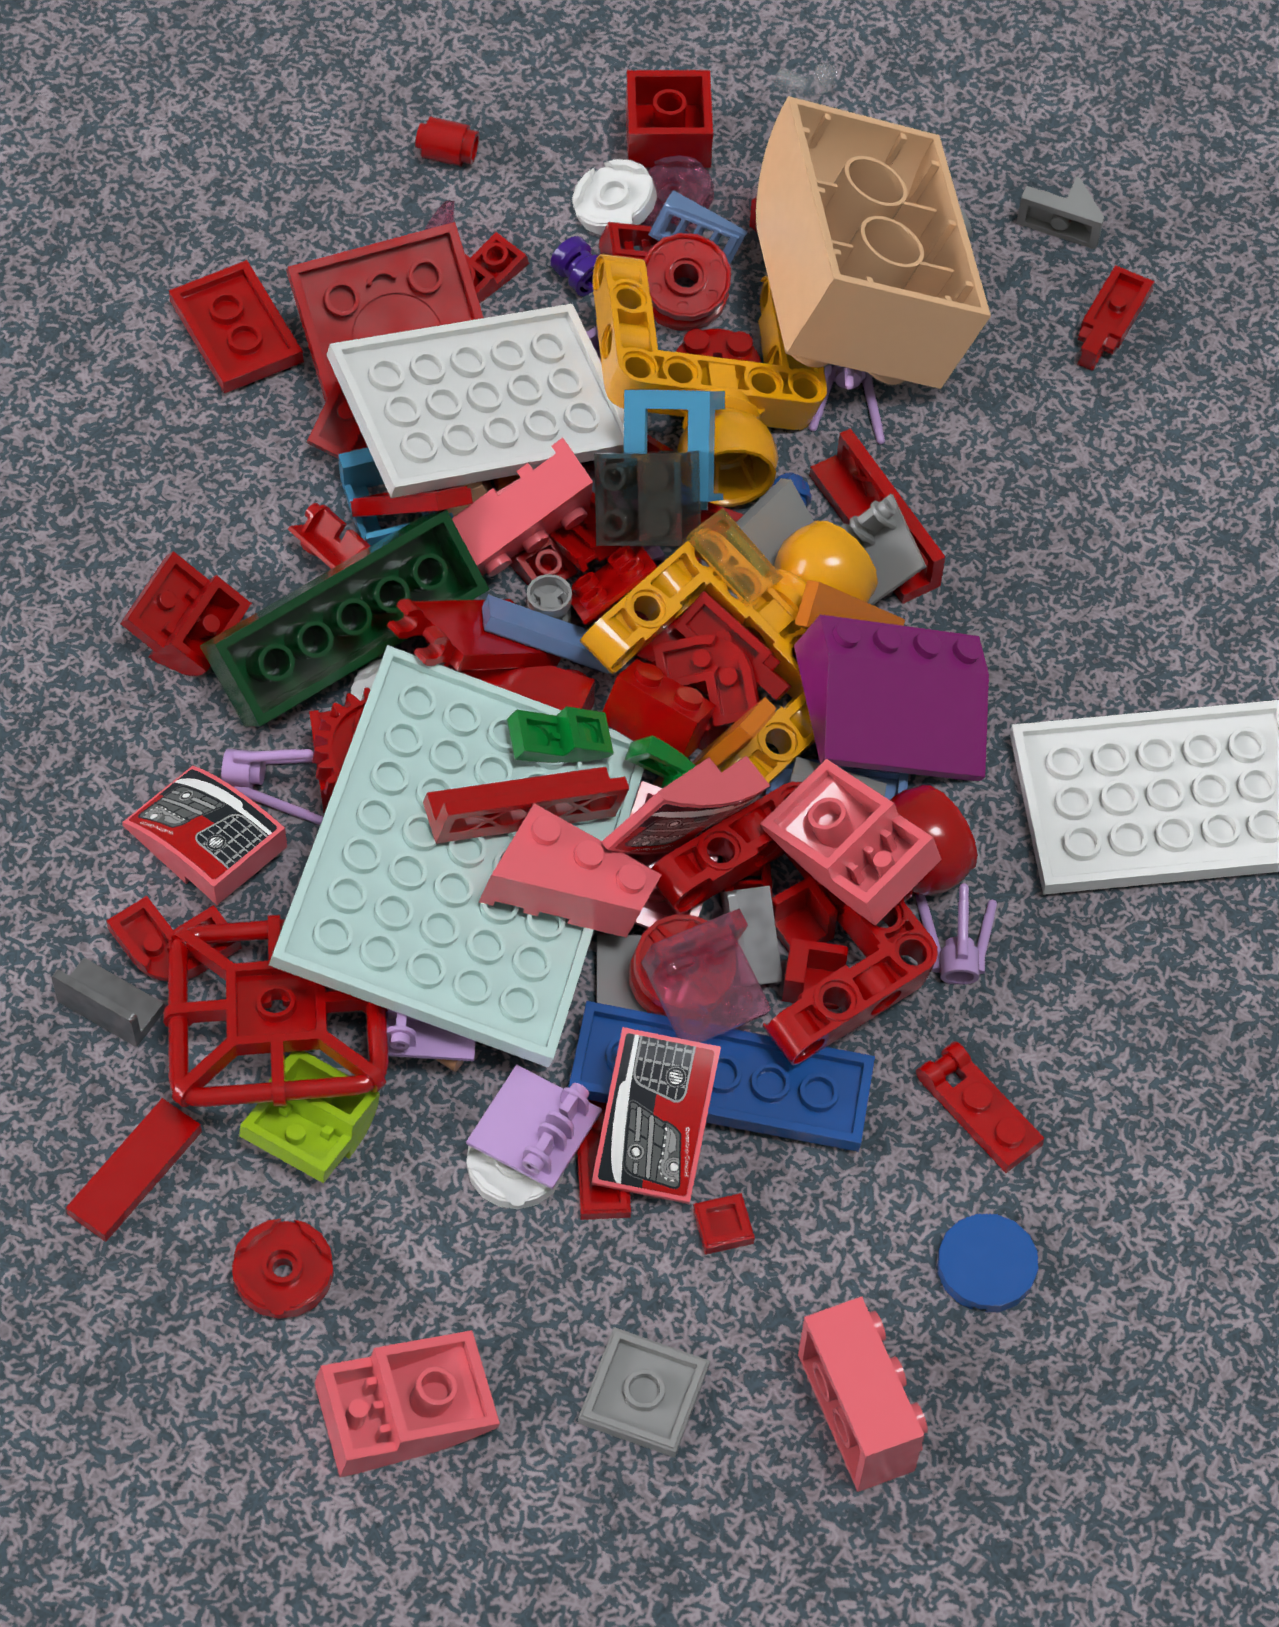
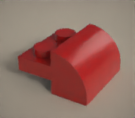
M173 551L165 556L120 624L152 649L148 657L156 663L187 676H199L206 673L211 666L200 645L238 624L252 603L219 576L215 575L211 579L206 578Z

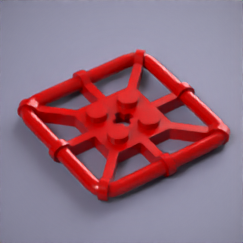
M268 915V920L209 924L188 929L181 927L171 936L172 943L168 955V1006L164 1008L163 1023L168 1027L169 1083L173 1092L172 1099L182 1107H212L273 1102L274 1107L287 1106V1101L356 1096L370 1091L377 1093L386 1084L385 1076L389 1063L386 1034V1012L388 1009L340 991L326 992V986L269 966L286 920L281 919L280 915ZM268 939L269 961L233 963L209 944ZM193 956L226 981V999L188 1002V957ZM282 1000L283 1006L287 1007L284 1011L278 1013L265 1010L272 1007V1001ZM362 1010L366 1013L368 1060L328 1032L327 1013ZM226 1021L227 1038L189 1072L188 1027L193 1023ZM321 1050L355 1076L286 1081L285 1052ZM271 1053L272 1082L204 1087L237 1056Z

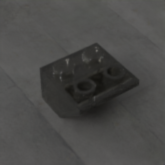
M699 450L594 454L596 546H682L692 536L701 532Z

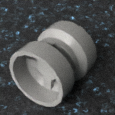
M551 574L541 575L533 579L527 587V608L571 623L572 590L570 584L564 578Z

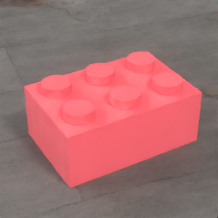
M862 1296L805 1316L798 1357L857 1492L914 1472L919 1454L923 1450L924 1433L928 1431L926 1419L918 1403L910 1404L903 1387L907 1385V1381L900 1361L896 1356L889 1357L882 1342L886 1340L883 1323L876 1311H868Z

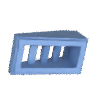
M673 190L648 235L660 241L662 238L678 233L691 234L685 230L689 222L694 223L697 227L693 234L702 236L705 229L714 231L709 240L713 241L716 245L722 235L730 238L723 250L730 265L748 231ZM673 216L681 218L678 226L670 222Z

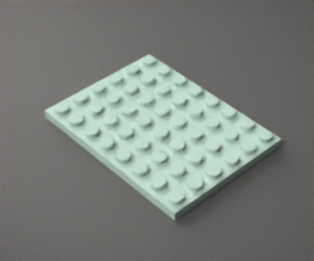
M387 645L269 966L549 1068L556 1053L594 930L567 924V918L542 912L538 916L523 913L524 908L496 901L493 906L479 903L491 874L517 832L436 844L423 800L427 792L606 767L610 779L625 776L630 788L616 816L571 823L603 841L629 818L644 768L625 760L630 743L633 740L610 728L609 732L614 754L609 758L565 763L515 760L507 718L517 709L555 716L562 710L439 664L426 666L417 656Z

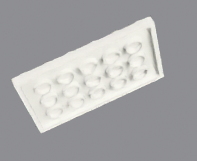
M573 304L329 345L327 352L328 360L391 498L518 475L516 471L527 463L535 469L556 454L551 445L562 437L580 463L624 454V409L613 404L606 395L602 363Z
M1279 700L1012 725L1010 738L1043 895L1279 872Z

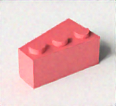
M563 437L551 445L556 452L552 457L535 469L529 463L525 464L516 471L520 476L518 480L498 492L492 488L452 518L482 576L486 573L490 577L497 575L511 564L510 558L523 550H526L527 553L538 550L549 541V534L561 527L569 530L580 524L588 516L586 512L590 510L593 481Z
M534 803L491 874L479 903L493 906L496 901L524 908L523 913L538 916L542 912L567 918V924L627 938L659 881L661 874L622 852L607 850L601 843V840Z

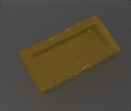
M724 508L691 531L686 538L746 608L777 585L783 578Z

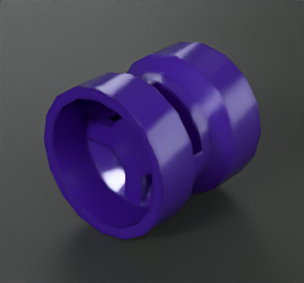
M570 237L562 242L554 251L550 260V266L560 277L569 279L570 287L579 296L584 297L593 292V270L598 255L591 253L590 245L582 237Z

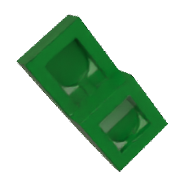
M566 706L556 716L517 709L507 718L515 760L545 763L582 762L605 759L614 754L605 712Z
M653 735L631 742L625 760L663 777L664 780L661 788L666 787L696 766L682 753Z

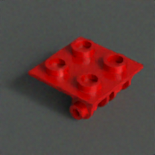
M638 541L631 546L629 544L621 546L609 556V563L595 573L588 572L572 585L571 604L585 625L589 626L594 621L597 622L613 607V603H618L621 597L628 594L630 590L635 588L657 568V565Z

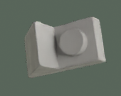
M1077 176L1067 198L1026 186L1020 200L1016 224L1097 249L1104 216L1082 180Z

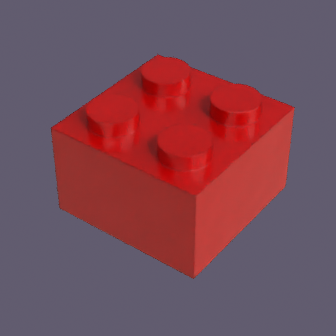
M627 70V160L639 163L645 168H711L713 117L710 70Z

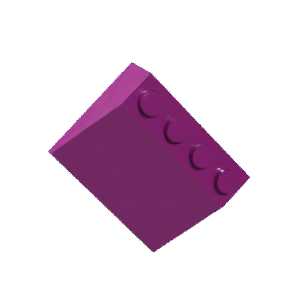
M820 614L796 642L794 648L820 764L828 759L837 766L969 781H982L985 778L989 672L979 636Z

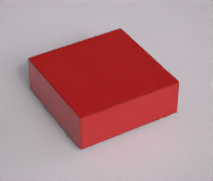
M742 1193L693 1204L694 1216L706 1255L754 1244L755 1237Z

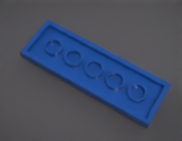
M586 1001L569 1088L573 1083L583 1085L590 1093L587 1100L607 1103L622 1027L721 1047L706 1123L859 1152L875 1056L825 1047L803 1062L792 1065L768 1035Z

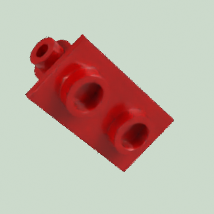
M313 503L307 508L305 512L307 521L304 525H293L288 528L301 541L300 545L306 552L319 557L331 569L371 546L354 530H347L341 540L339 537L346 523L330 510L327 505H319L318 503Z

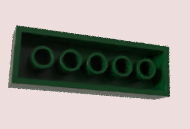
M447 509L428 512L200 645V648L245 727L262 726L383 654L387 645L395 647L406 639L397 637L387 626L389 621H399L405 615L396 606L398 601L403 599H410L412 601L474 600L490 589Z

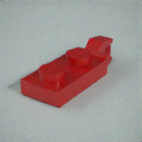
M1117 265L1114 266L1082 320L1077 340L1084 342L1080 349L1081 356L1077 365L1093 371L1104 351L1114 354L1116 349L1120 348L1152 293L1155 281Z
M706 591L700 594L673 625L686 638L709 634L724 638L737 645L747 655L752 664L757 689L761 686L775 700L780 701L792 687L774 671L781 663L773 655L774 652Z

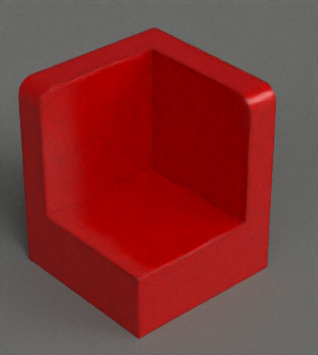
M811 876L772 897L777 938L788 953L791 938L823 943L834 939L837 911Z
M791 938L782 1001L795 1003L799 994L845 966L849 948L843 945ZM824 1003L826 1008H839V1006L836 1004Z

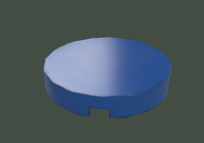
M975 1214L959 1220L946 1232L938 1251V1276L945 1291L960 1305L970 1309L975 1307L986 1309L985 1312L998 1313L1017 1306L1030 1293L1038 1273V1251L1030 1235L1015 1221L998 1214Z

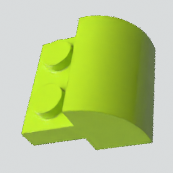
M305 1051L291 1052L285 1059L286 1081L349 1076ZM370 1091L356 1096L287 1101V1106L274 1107L273 1102L258 1103L241 1123L239 1137L324 1183L344 1157L350 1159L364 1139L375 1116L380 1092L373 1093Z

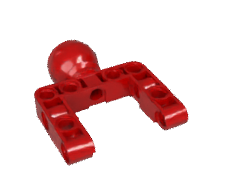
M792 781L778 787L709 828L701 835L668 853L654 864L651 869L661 874L656 887L677 914L689 911L783 854H786L804 879L811 876L763 830L760 824L802 782ZM921 785L906 789L890 799L895 804L900 816L934 838L942 860L882 919L889 928L875 926L811 876L835 907L837 921L866 958L850 968L845 965L825 977L814 986L799 994L797 1001L775 1016L768 1025L763 1023V1028L792 1065L803 1062L839 1038L844 1037L917 991L926 982L938 956L937 945L905 902L912 897V894L935 895L947 892L964 880L969 872L976 867L978 857L975 839L966 819L958 807L935 787ZM709 855L722 856L727 862L718 863L712 860ZM900 956L912 957L918 965L907 964ZM824 1003L838 1005L843 1013L829 1011Z

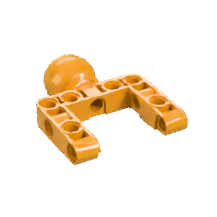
M599 254L594 265L592 281L604 388L609 400L616 406L624 409V390L725 391V409L715 410L714 493H723V500L711 501L710 503L722 507H733L749 503L764 495L774 484L778 462L777 446L767 427L802 430L808 427L827 395L824 367L815 368L804 365L785 352L768 276H763L760 282L764 283L760 294L761 317L758 320L764 363L658 350L645 261L637 258ZM648 409L649 413L684 417L682 425L684 431L679 439L675 458L676 471L683 484L687 475L688 409Z
M814 521L793 532L785 539L777 553L773 570L766 573L764 578L718 534L708 531L699 532L685 542L604 614L583 635L580 642L612 674H615L684 613L703 591H706L774 652L773 655L781 662L774 671L792 686L787 692L792 699L784 707L781 706L776 711L775 715L749 743L718 768L723 772L747 756L770 784L796 757H799L815 742L798 662L793 657V655H796L794 645L806 632V629L795 625L807 580L821 582L868 603L878 585L877 572L869 554L859 541L845 529L829 521ZM695 557L704 560L709 567L700 564ZM728 590L737 593L741 600L734 598ZM635 610L645 614L649 621L639 618ZM766 742L773 744L778 749L779 754L769 750Z

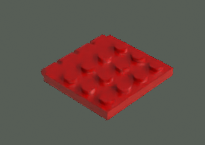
M455 222L286 268L325 402L337 379L327 357L330 344L484 318Z

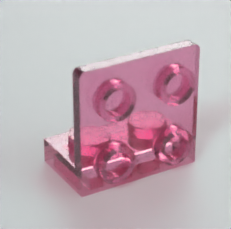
M740 908L652 944L641 962L677 1037L680 1039L701 1043L765 1016L771 1009L738 942L748 927Z

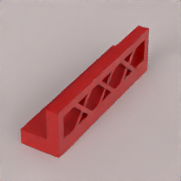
M850 428L839 433L837 455L811 466L809 476L842 522L847 525L850 524V519L853 516L859 517L870 509L872 502H881L892 494L927 566L893 590L900 602L904 604L940 587L945 555Z
M599 767L427 792L423 805L435 843L438 844L517 832L534 803L570 824L615 817L630 788L625 776L610 779L607 768Z

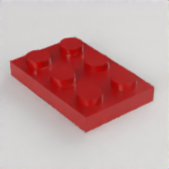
M248 260L169 290L172 306L224 394L304 362L301 347Z

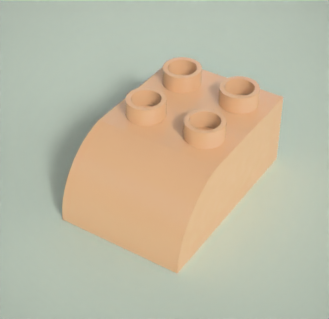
M788 96L776 119L766 147L760 171L756 203L757 233L786 354L791 355L800 363L810 367L820 368L827 364H833L868 372L875 379L890 385H898L908 381L941 389L985 326L991 314L940 136Z

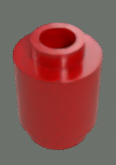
M430 116L426 124H419L415 147L421 149V157L456 166H462L463 163L472 165L476 158L480 134L479 131L471 130L468 124Z

